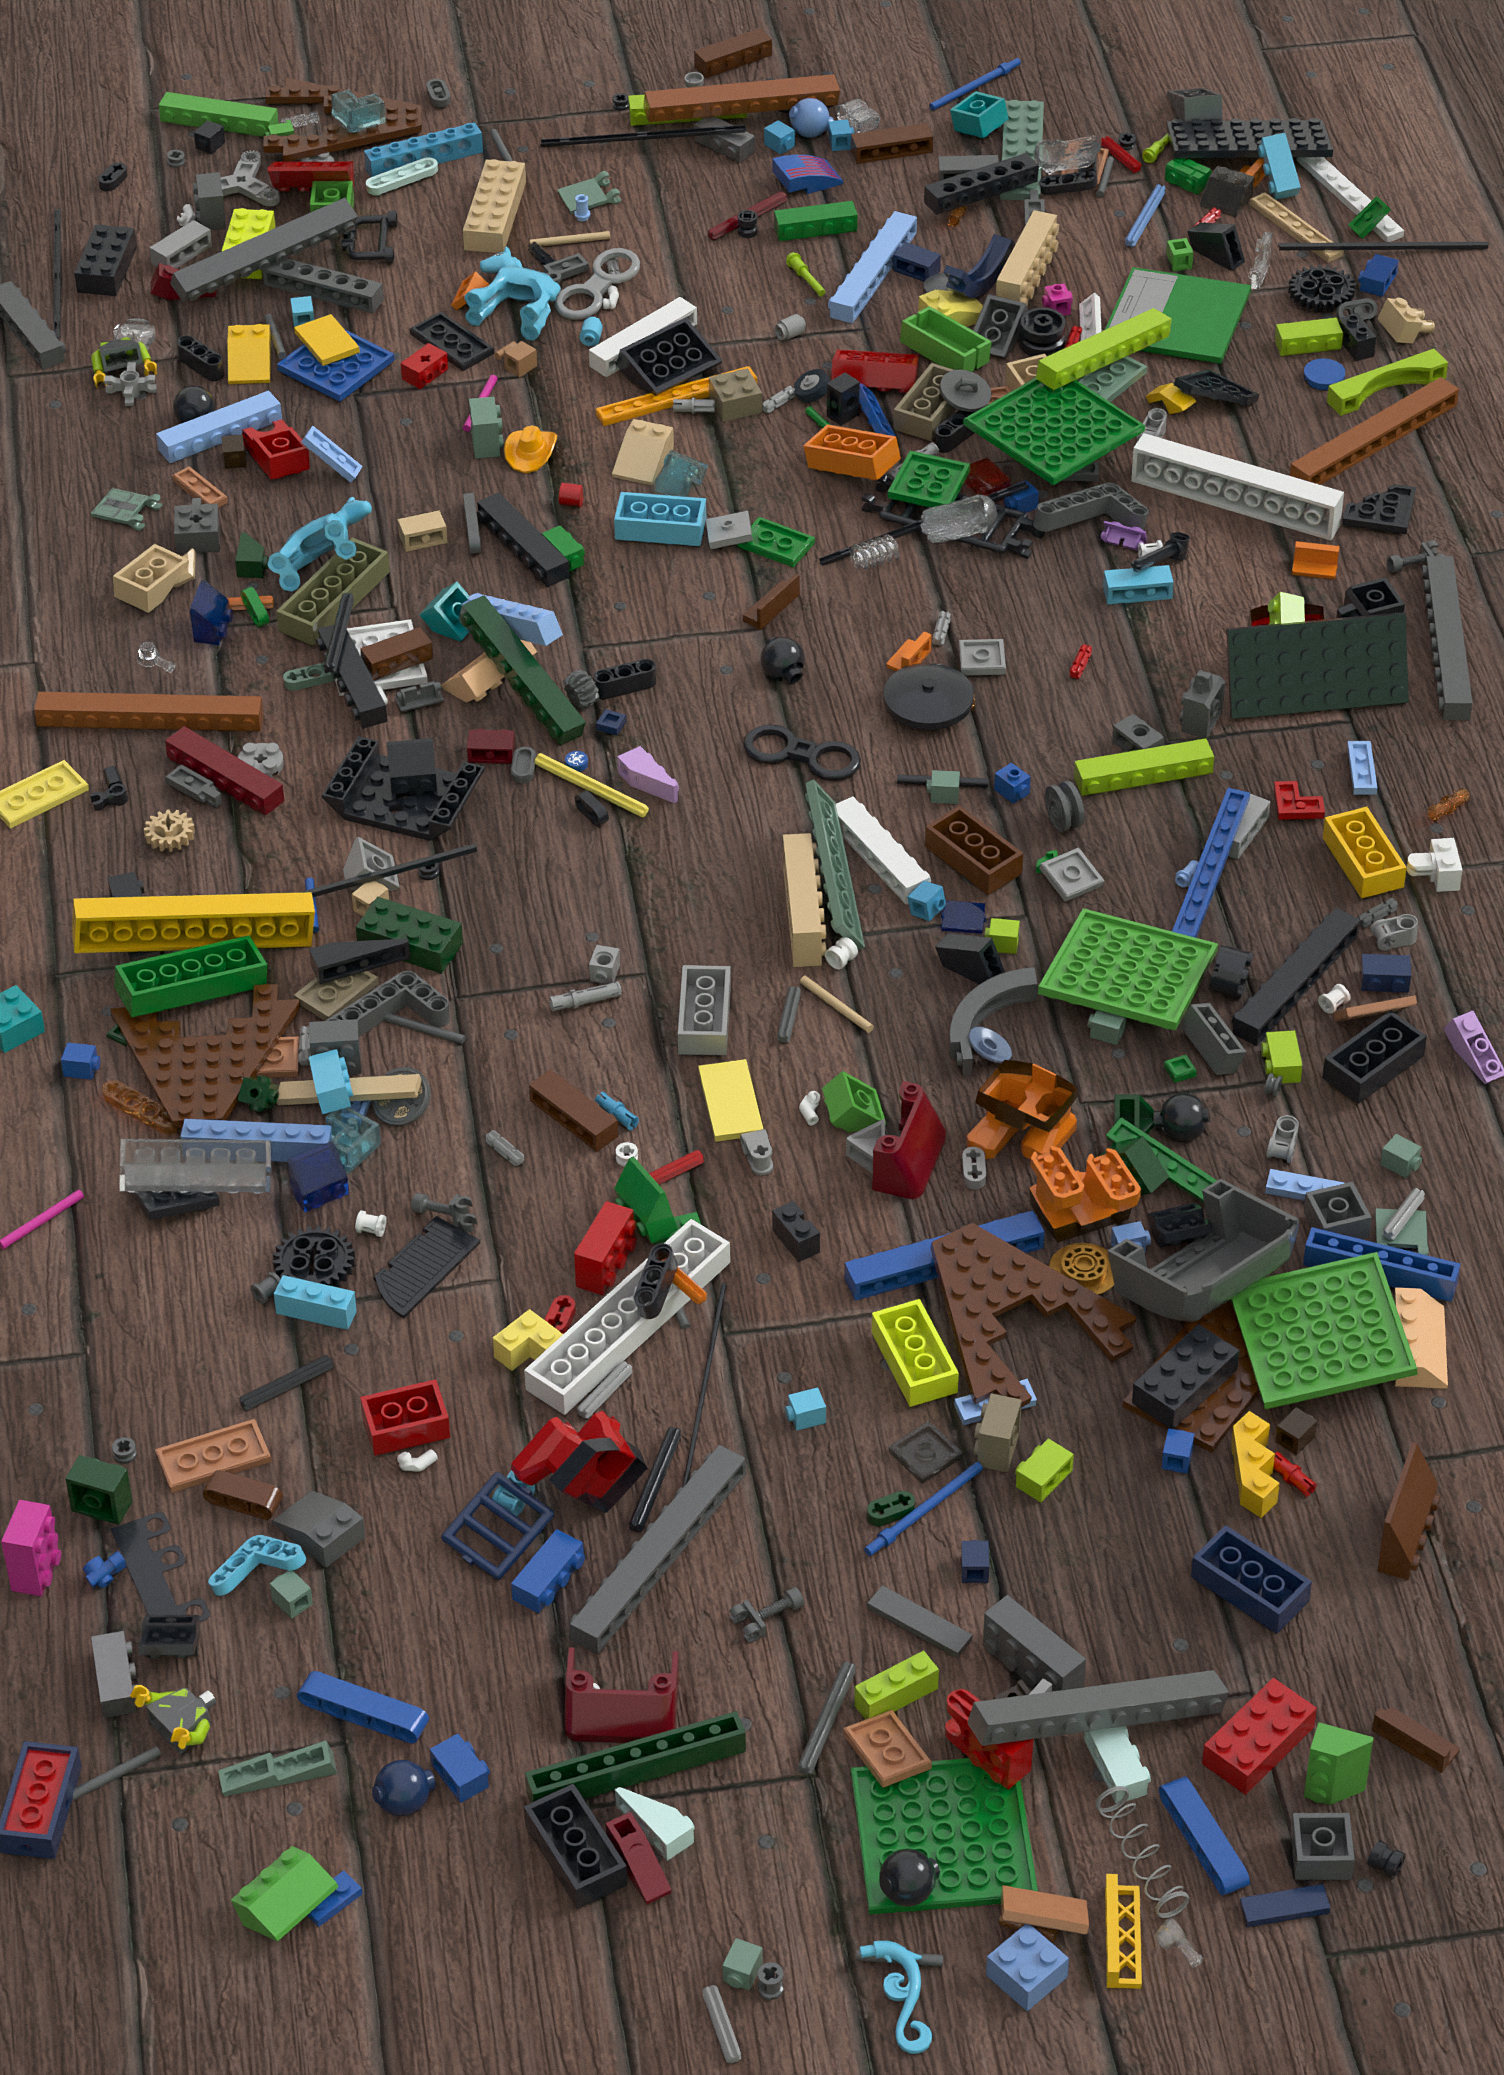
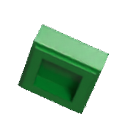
M1187 1055L1164 1061V1068L1174 1083L1197 1076V1070Z

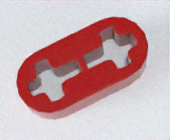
M568 1295L556 1297L544 1319L562 1334L568 1331L575 1316L576 1307L574 1299Z

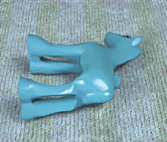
M506 246L504 252H499L480 262L481 272L497 275L489 286L472 289L465 294L464 299L470 308L465 317L471 325L479 326L507 298L530 302V304H527L520 310L522 319L521 333L527 340L534 341L539 337L541 329L545 326L546 318L551 312L549 301L556 300L561 287L549 275L523 268L520 260L512 257L510 249Z
M351 497L339 512L313 520L290 535L279 552L270 555L268 560L269 569L280 574V586L284 590L291 592L298 589L300 578L297 570L311 563L319 556L330 552L332 549H335L337 555L345 560L355 556L356 545L353 541L349 540L347 528L370 514L372 511L371 504L367 501L355 500L354 497Z

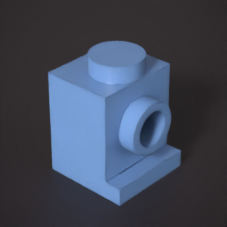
M1141 1221L1112 1227V1248L1125 1239L1143 1247L1144 1253L1146 1252V1246L1151 1245L1150 1234L1148 1230H1144Z

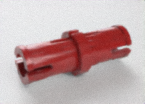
M1275 1452L1277 1458L1274 1456L1273 1469L1283 1476V1480L1287 1484L1291 1483L1304 1496H1310V1493L1312 1494L1316 1490L1317 1483L1307 1477L1301 1471L1300 1466L1297 1464L1293 1465L1280 1452Z

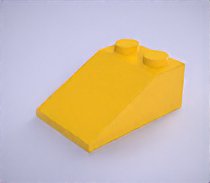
M270 324L228 326V384L270 383L272 346Z

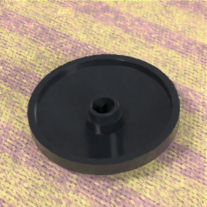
M919 663L906 666L889 677L884 686L883 701L887 712L901 724L916 729L936 730L950 727L963 720L972 709L974 692L970 681L958 670L937 663Z

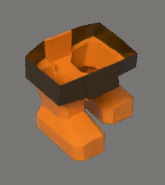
M1004 1060L978 1090L975 1103L986 1109V1115L967 1135V1148L978 1147L984 1151L985 1159L994 1158L1018 1130L1022 1131L1030 1125L1032 1127L1021 1141V1151L1024 1157L1031 1160V1156L1035 1151L1038 1156L1050 1152V1146L1062 1148L1077 1129L1076 1117L1070 1112L1071 1105L1079 1096L1077 1088L1063 1077L1033 1063Z
M1050 1146V1152L1038 1156L1035 1151L1031 1156L1030 1166L1037 1176V1184L1029 1188L1030 1204L1057 1243L1128 1220L1132 1207L1138 1204L1141 1188L1116 1150L1107 1148L1105 1155L1094 1158L1093 1154H1089L1086 1162V1172L1075 1171L1061 1148Z

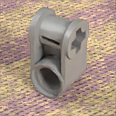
M1158 408L1150 410L1143 422L1145 425L1143 433L1163 438L1166 433V412ZM1143 433L1137 436V442L1139 441Z
M1410 914L1380 919L1371 925L1370 931L1377 938V946L1380 950L1386 951L1392 948L1414 944L1417 940L1418 920Z
M1285 1115L1278 1118L1273 1136H1271L1269 1141L1267 1158L1276 1157L1287 1160V1163H1292L1299 1122L1295 1117Z
M761 1129L740 1134L741 1146L753 1173L760 1176L771 1173L773 1170L771 1159L772 1147L766 1130Z

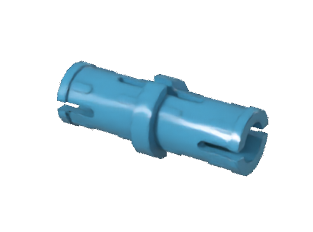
M600 1092V1095L598 1094L595 1097L594 1101L607 1113L613 1114L617 1121L628 1130H633V1127L635 1128L638 1125L639 1118L629 1112L623 1103L616 1102L605 1092Z

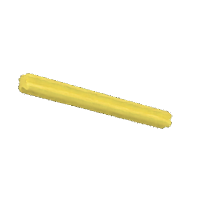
M539 753L534 760L537 766L640 817H645L649 810L645 804L542 753Z

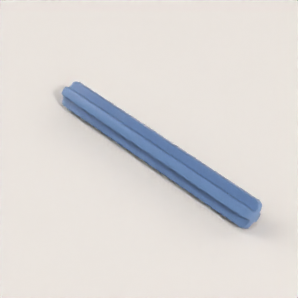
M1158 184L1155 186L1125 238L1126 246L1132 248L1136 245L1165 194L1166 188L1164 185Z

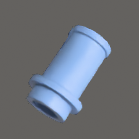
M584 194L577 195L575 197L576 211L574 215L578 221H586L590 216L588 196Z
M1191 860L1183 870H1179L1176 873L1175 882L1178 886L1183 888L1190 886L1199 862Z

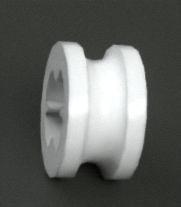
M626 1142L617 1146L616 1161L619 1165L625 1167L628 1159L633 1156L638 1161L636 1145Z

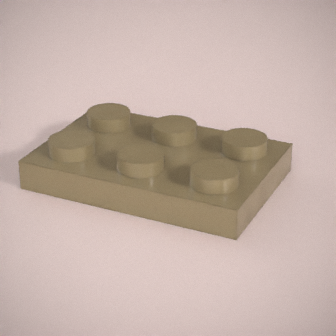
M365 971L324 984H319L317 978H315L294 994V999H299L302 1007L326 1021L379 984L378 977L369 971Z

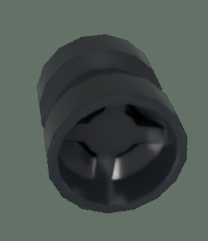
M752 210L739 212L737 215L739 223L738 235L743 238L755 237L758 233L756 225L758 221L757 213Z
M1379 1840L1369 1855L1367 1865L1374 1869L1380 1868L1386 1876L1393 1879L1401 1870L1406 1854L1400 1850L1394 1851L1390 1849L1387 1843Z

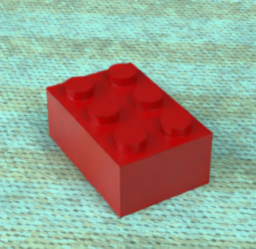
M605 1201L574 1253L576 1287L604 1296L608 1287L614 1285L619 1269L622 1270L624 1268L629 1252L634 1251L637 1244V1238L634 1236L636 1221H634L633 1209Z
M436 1379L360 1397L362 1418L374 1456L451 1438L449 1417Z

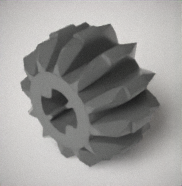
M580 669L574 671L563 681L567 697L570 698L571 703H574L577 708H588L599 698L598 688L595 685L596 682L592 680L591 676H588L586 671Z

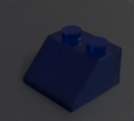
M201 580L190 607L194 642L220 645L222 638L226 637L228 622H232L233 610L230 609L229 600L204 580Z
M333 1141L288 1159L291 1193L304 1212L349 1194L348 1177Z

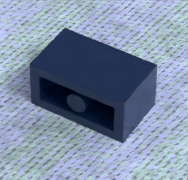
M905 242L893 254V271L925 282L931 275L940 272L941 254Z
M1362 954L1360 967L1361 991L1409 993L1411 981L1410 955Z

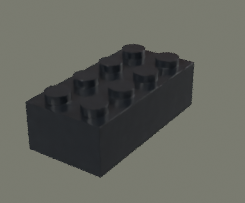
M103 224L94 226L74 272L77 293L117 296L137 249L134 228Z
M1390 1010L1326 1056L1322 1078L1359 1104L1424 1056L1427 1035Z
M1198 1324L1133 1383L1132 1404L1168 1428L1175 1429L1237 1371L1239 1350Z
M574 1783L524 1806L525 1827L577 1909L627 1886L626 1864Z

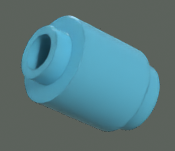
M589 317L583 322L579 339L584 345L595 346L599 343L603 329L601 321L596 317Z

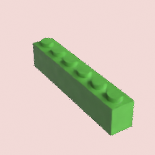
M166 92L159 103L160 121L201 127L208 120L224 126V131L261 137L265 136L269 125L279 124L277 108Z

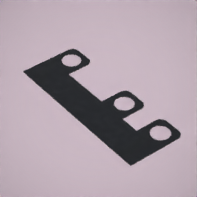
M157 1512L111 1528L148 1615H186V1609L189 1606L199 1605L203 1608L200 1622L209 1618L210 1612L203 1599H195L177 1606L162 1572L182 1566L185 1563V1557L180 1547L172 1545L153 1552L147 1539L170 1530V1524L164 1513ZM159 1518L163 1521L164 1526L159 1531H150L147 1528V1522L150 1519ZM174 1551L178 1554L179 1559L176 1563L168 1565L162 1562L161 1557L165 1552Z

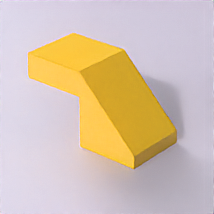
M1173 383L1158 386L1146 395L1149 403L1163 400L1169 414L1182 412L1196 402L1193 396L1182 393L1180 388L1174 386Z

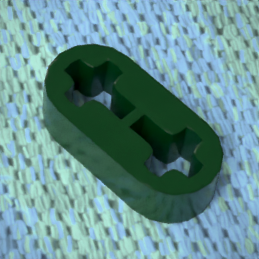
M898 1491L876 1499L868 1505L867 1519L872 1525L879 1527L901 1520L915 1509V1498L908 1491Z

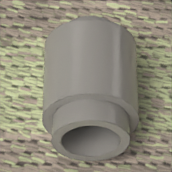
M794 314L778 321L777 325L774 326V331L779 340H789L805 332L806 322L803 317Z

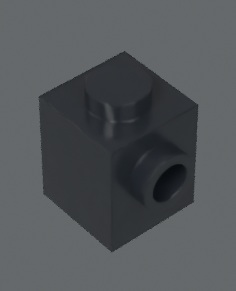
M207 120L194 132L196 149L213 154L225 143L224 126Z

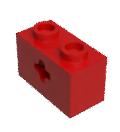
M428 343L400 363L402 380L419 389L423 388L448 370L447 352Z

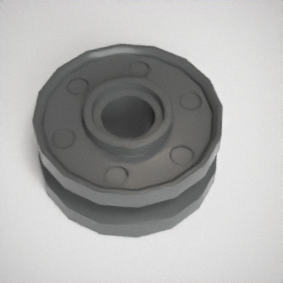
M1067 780L1060 782L1059 786L1056 784L1047 786L1045 790V804L1054 827L1059 832L1069 830L1070 826L1073 828L1082 826L1085 818L1084 807L1075 785Z

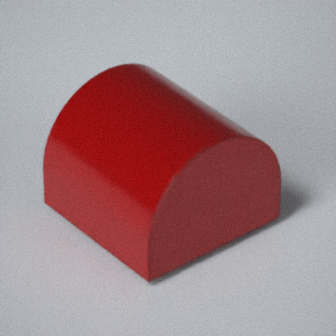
M561 483L559 504L582 507L584 501L583 486Z

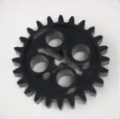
M1319 264L1318 268L1310 265V269L1303 267L1302 271L1297 270L1296 274H1292V279L1289 280L1288 293H1290V298H1294V303L1300 302L1299 307L1306 305V310L1314 308V312H1317L1318 309H1321L1325 313L1326 309H1329L1333 312L1334 308H1338L1339 305L1352 301L1355 295V284H1353L1354 279H1350V274L1344 275V270L1338 272L1337 267L1329 269V265H1327L1325 268H1322Z
M318 1225L316 1230L312 1231L311 1227L307 1226L306 1232L298 1228L297 1235L288 1233L289 1240L282 1238L281 1245H276V1253H273V1267L280 1279L284 1275L328 1286L334 1285L339 1288V1280L346 1282L347 1275H352V1267H355V1252L352 1249V1242H347L346 1235L340 1237L339 1230L331 1233L330 1227L326 1228L325 1231H321V1226ZM317 1244V1254L314 1258V1246ZM313 1262H314V1268H315V1269H314V1274L311 1276V1273H312L311 1266L313 1265Z

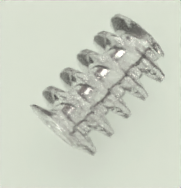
M888 534L883 535V537H877L875 540H868L867 543L861 542L859 545H852L850 550L852 562L857 570H860V565L864 570H867L869 567L868 562L871 567H876V560L882 565L884 564V558L887 562H891L892 556L895 560H898L900 557L897 542Z

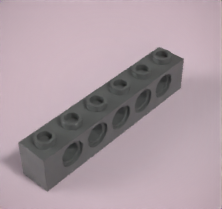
M287 258L280 263L270 264L263 270V280L266 286L304 296H311L312 298L369 313H374L384 300L383 283Z

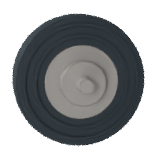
M822 369L807 371L796 380L793 387L795 388L794 393L801 402L809 403L816 401L827 393V383L830 382V378Z

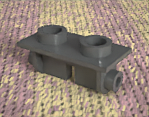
M435 681L421 684L418 691L416 686L399 689V692H396V696H394L401 712L444 701L440 693V682Z

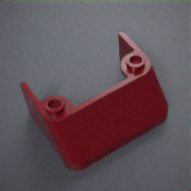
M569 1647L565 1694V1732L567 1737L573 1741L628 1743L676 1729L679 1688L678 1651H673L671 1673H659L652 1676L648 1683V1691L593 1689V1677L586 1671L576 1670L575 1649Z

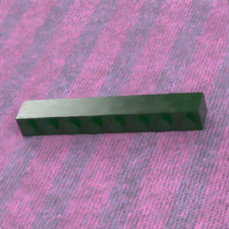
M483 595L463 604L459 617L461 624L469 630L474 641L479 643L485 650L487 657L492 659L499 672L508 679L511 687L523 698L525 705L530 707L535 713L537 720L547 728L550 736L560 746L582 736L586 724L585 720L486 596Z
M737 1711L525 1772L526 1793L530 1803H533L574 1783L583 1799L614 1791L619 1787H628L746 1752V1732Z

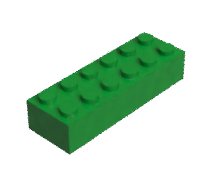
M250 935L116 965L114 988L130 1016L136 1017L253 990L254 985L266 984L267 963Z

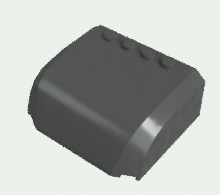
M1219 1179L1202 1190L1207 1220L1213 1224L1214 1233L1206 1234L1205 1238L1195 1240L1152 1269L1147 1268L1144 1248L1128 1239L1123 1240L1108 1250L1115 1291L1161 1316L1188 1323L1200 1320L1289 1261L1297 1237L1298 1218Z

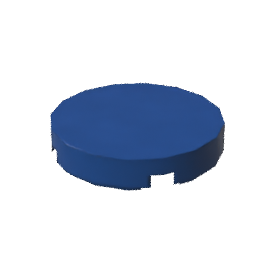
M1322 358L1307 363L1304 367L1303 378L1313 388L1328 390L1329 385L1345 380V369L1337 361Z

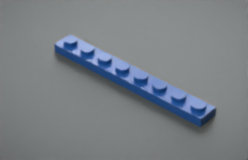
M1227 788L1172 932L1197 938L1249 803V792Z

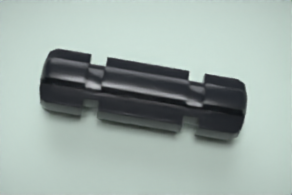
M533 241L528 244V251L543 265L556 261L537 242Z

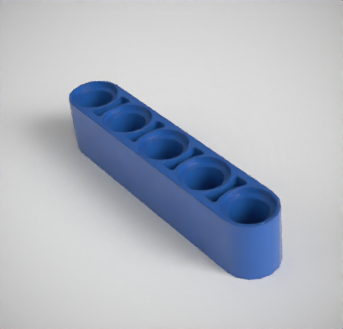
M317 1671L309 1673L297 1693L298 1700L307 1707L411 1744L418 1741L429 1722L428 1714L421 1708Z
M1184 1776L1159 1786V1795L1163 1805L1218 1892L1224 1896L1249 1886L1250 1879L1245 1866L1190 1780Z

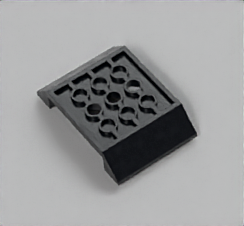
M358 736L324 790L322 798L344 820L431 841L451 829L482 776L485 767L463 761L457 773L435 768L437 790L392 794L388 756L380 755L379 741Z

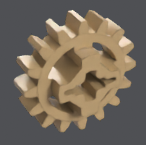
M167 810L165 814L159 811L158 817L150 816V821L145 822L144 835L146 842L151 844L153 849L159 846L160 851L168 848L169 852H172L175 847L181 850L182 844L188 846V840L194 839L195 829L192 818H187V813L179 815V810H176L174 813H170V810Z

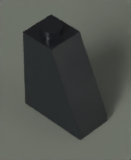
M1200 222L1187 231L1192 250L1222 267L1234 270L1245 262L1235 224Z
M948 933L935 946L943 967L979 985L988 979L1005 973L992 938Z

